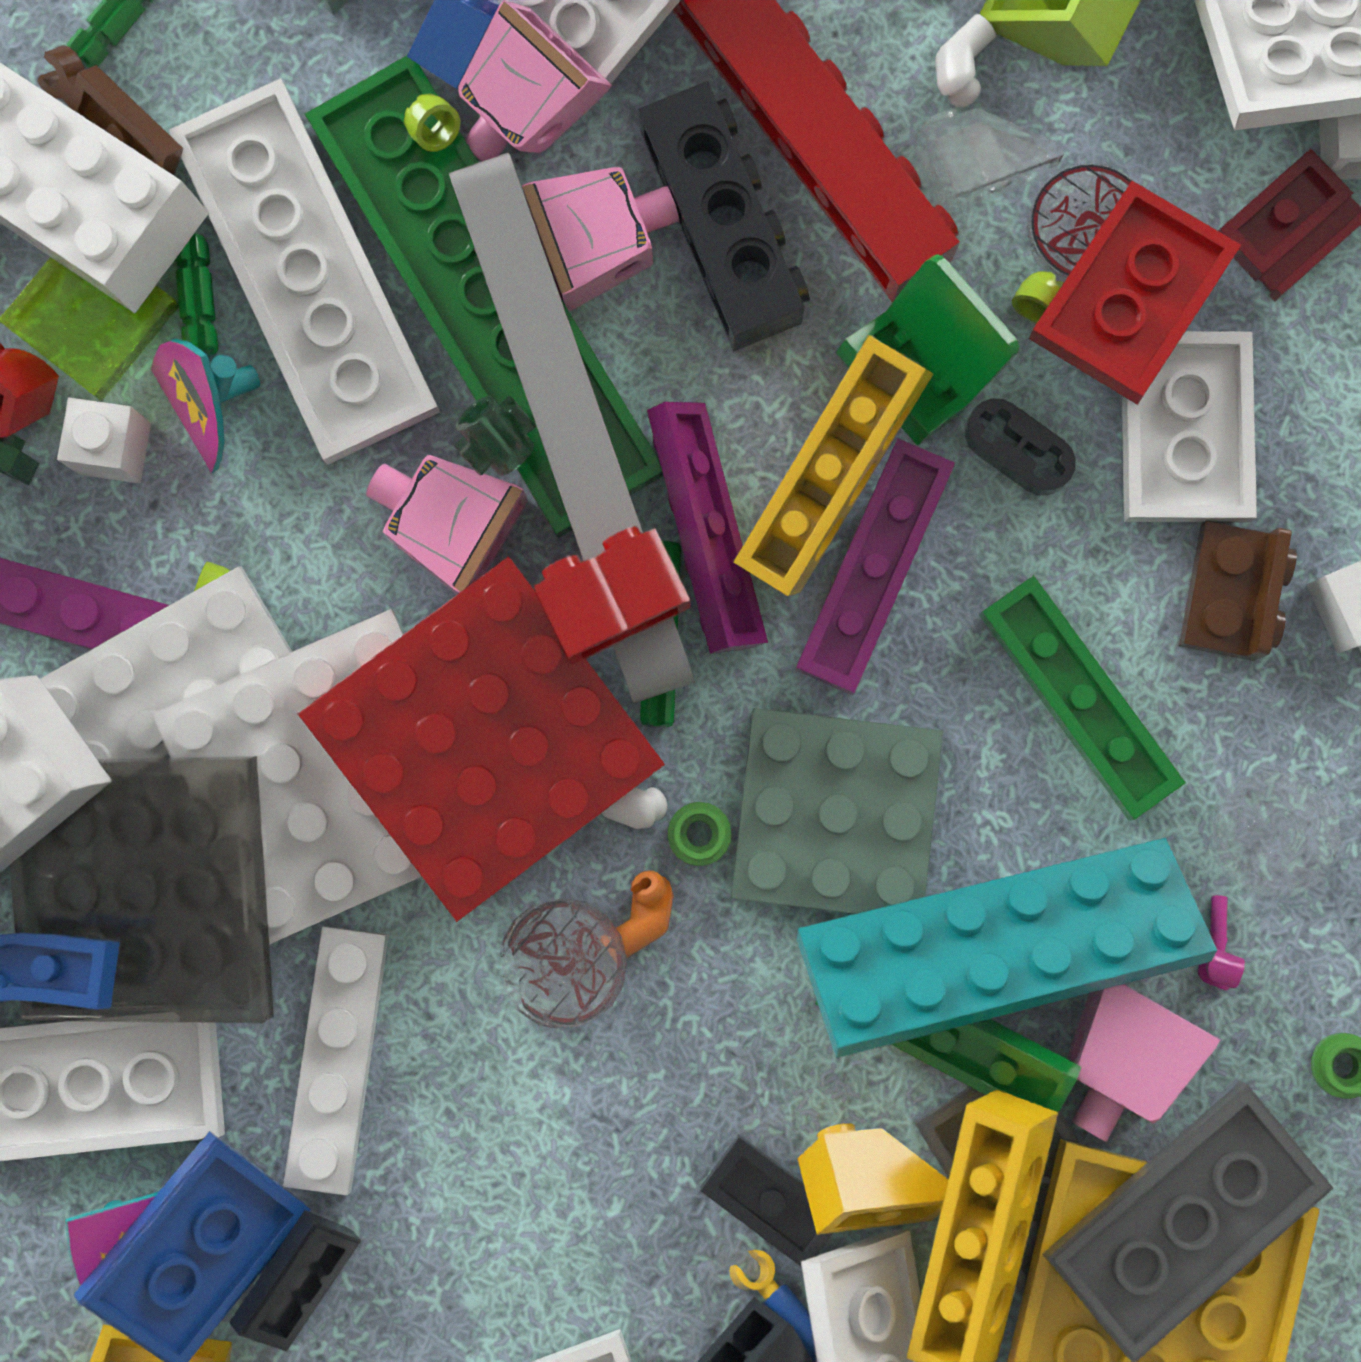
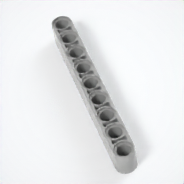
M508 152L450 172L449 176L583 561H586L604 552L603 541L615 533L633 526H637L640 533H643ZM673 618L630 636L613 646L633 703L695 683Z

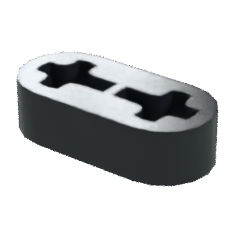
M991 398L981 402L973 409L965 424L964 436L968 447L977 456L1028 492L1043 496L1054 494L1062 489L1074 474L1076 457L1068 443L1007 400ZM997 415L1003 417L1007 421L1003 429L1004 433L1016 441L1018 445L1015 447L1001 437L995 438L992 443L985 441L981 437L985 426L978 420L982 417L987 421H992ZM1023 447L1040 458L1048 451L1053 453L1058 458L1054 468L1060 473L1059 478L1050 473L1043 480L1037 478L1033 474L1037 464L1032 458L1021 451Z

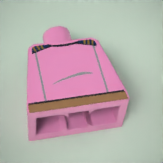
M503 0L497 8L458 86L460 97L481 116L464 139L474 156L481 161L499 156L508 143L519 151L541 153L548 149L609 91L612 84L530 7Z
M619 167L534 181L522 185L526 202L559 295L568 311L578 308L652 266L653 252L647 233L679 222L678 212L668 186L633 197L625 173Z
M427 455L423 459L413 478L385 463L382 464L373 475L366 491L368 498L393 511L383 529V533L388 539L456 595L488 572L528 502L524 489L515 484L431 455Z

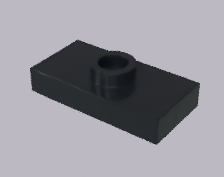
M304 1210L229 1321L233 1329L239 1336L287 1351L361 1242L360 1238L348 1227Z

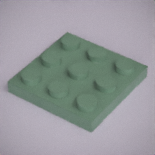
M753 708L730 898L858 914L925 897L943 730Z

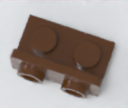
M1205 521L1201 524L1179 641L1180 647L1255 661L1269 655L1271 648L1279 646L1286 622L1285 612L1278 610L1282 586H1288L1291 582L1297 560L1296 550L1289 548L1292 535L1291 530L1276 528L1270 533L1210 521Z

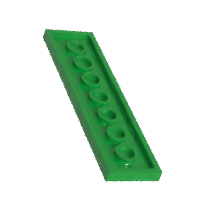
M406 55L305 113V116L557 538L573 529L449 176L450 172L479 162L460 131L449 146L439 151H427L411 138L404 124L407 107L410 108L419 95H438L420 65ZM431 114L424 124L431 130L438 120ZM562 301L631 496L663 477L660 461Z

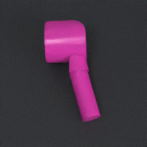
M1215 895L1211 896L1210 935L1217 948V952L1211 962L1198 965L1197 972L1203 982L1223 990H1228L1239 985L1245 961L1243 958L1225 952L1228 940V897Z

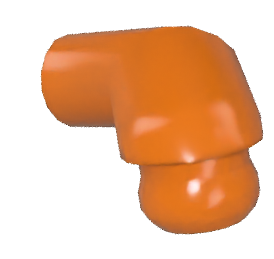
M653 870L640 872L634 877L630 888L631 892H633L630 919L615 928L623 945L625 959L662 937L669 928L674 897L670 882ZM610 932L602 936L607 947L614 940ZM614 943L609 948V951L619 964L618 952Z

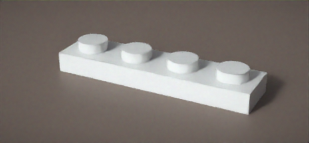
M329 926L322 927L283 1187L340 1195L351 1193L386 959L388 934Z

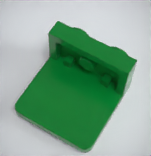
M934 255L922 264L884 313L846 338L835 353L850 368L870 335L933 373L901 426L913 442L919 446L967 409L1017 355L1019 343L1006 325L993 313L943 256Z

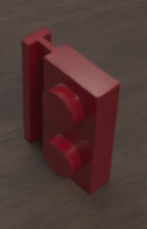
M1310 148L1218 231L1241 244L1234 259L1255 281L1259 279L1271 292L1269 296L1276 302L1361 226V207L1351 197L1354 193Z

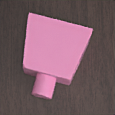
M1124 984L1089 993L1067 1059L1081 1066L1077 1080L1090 1088L1071 1122L1105 1142L1109 1139L1125 1108L1153 1124L1156 1123L1210 1057L1219 1044L1220 1039Z

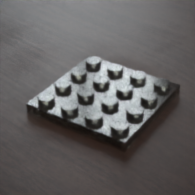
M257 756L97 759L112 782L11 863L10 875L15 933L58 934L120 942L111 1009H89L37 1001H20L22 1021L264 1023L274 1017Z

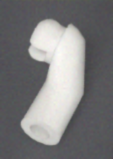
M978 14L974 15L941 46L935 59L937 86L941 94L948 95L950 103L956 107L968 106L978 98L981 86L979 81L974 78L976 74L974 58L996 37L992 25L983 16Z
M635 787L603 811L602 815L634 829L650 828L655 821L662 820L666 815L667 800L664 794L654 787L648 788L646 791Z

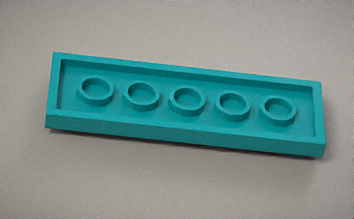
M1166 837L798 928L797 942L836 1058L1211 962L1217 952V948Z

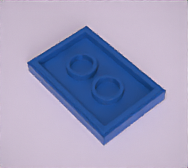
M209 1131L77 1289L74 1296L78 1304L163 1362H189L273 1258L304 1210L310 1212L311 1209L301 1199Z

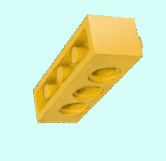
M869 335L735 558L734 563L786 596L801 593L933 373Z
M995 1090L967 1104L906 1358L914 1362H997L1058 1112L1000 1090Z

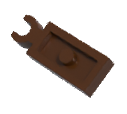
M66 45L45 51L44 58L55 70L38 76L37 82L43 91L55 99L62 98L69 108L172 175H175L184 149L97 65L84 69L79 56Z

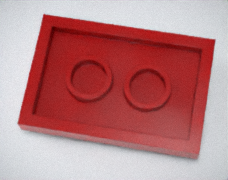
M1132 180L1033 328L1029 340L1138 405L1236 255L1241 244Z

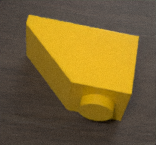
M851 1123L827 1127L817 1134L818 1139L797 1158L817 1234L928 1222L941 1214L949 1179L882 1128L856 1131L855 1125Z

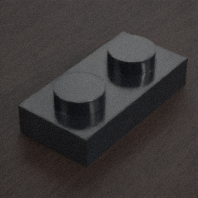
M739 1134L700 1186L702 1193L801 1267L802 1261L816 1257L833 1234L816 1233L804 1183Z

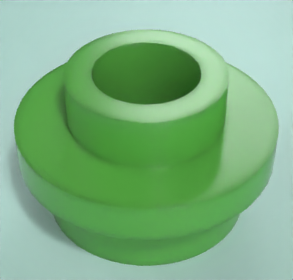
M689 803L681 807L671 818L668 826L669 845L674 854L687 864L694 866L712 864L725 854L730 845L731 826L729 820L718 807L710 803ZM704 822L709 825L712 830V838L707 845L698 847L689 842L687 830L691 824Z
M1334 1033L1322 1039L1315 1047L1311 1057V1071L1318 1086L1326 1093L1342 1099H1353L1361 1096V1037L1350 1033ZM1342 1053H1347L1353 1062L1351 1072L1345 1077L1337 1076L1333 1068L1335 1058Z

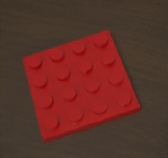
M509 556L298 713V716L456 922L665 765L589 662L584 659L571 665L537 593Z

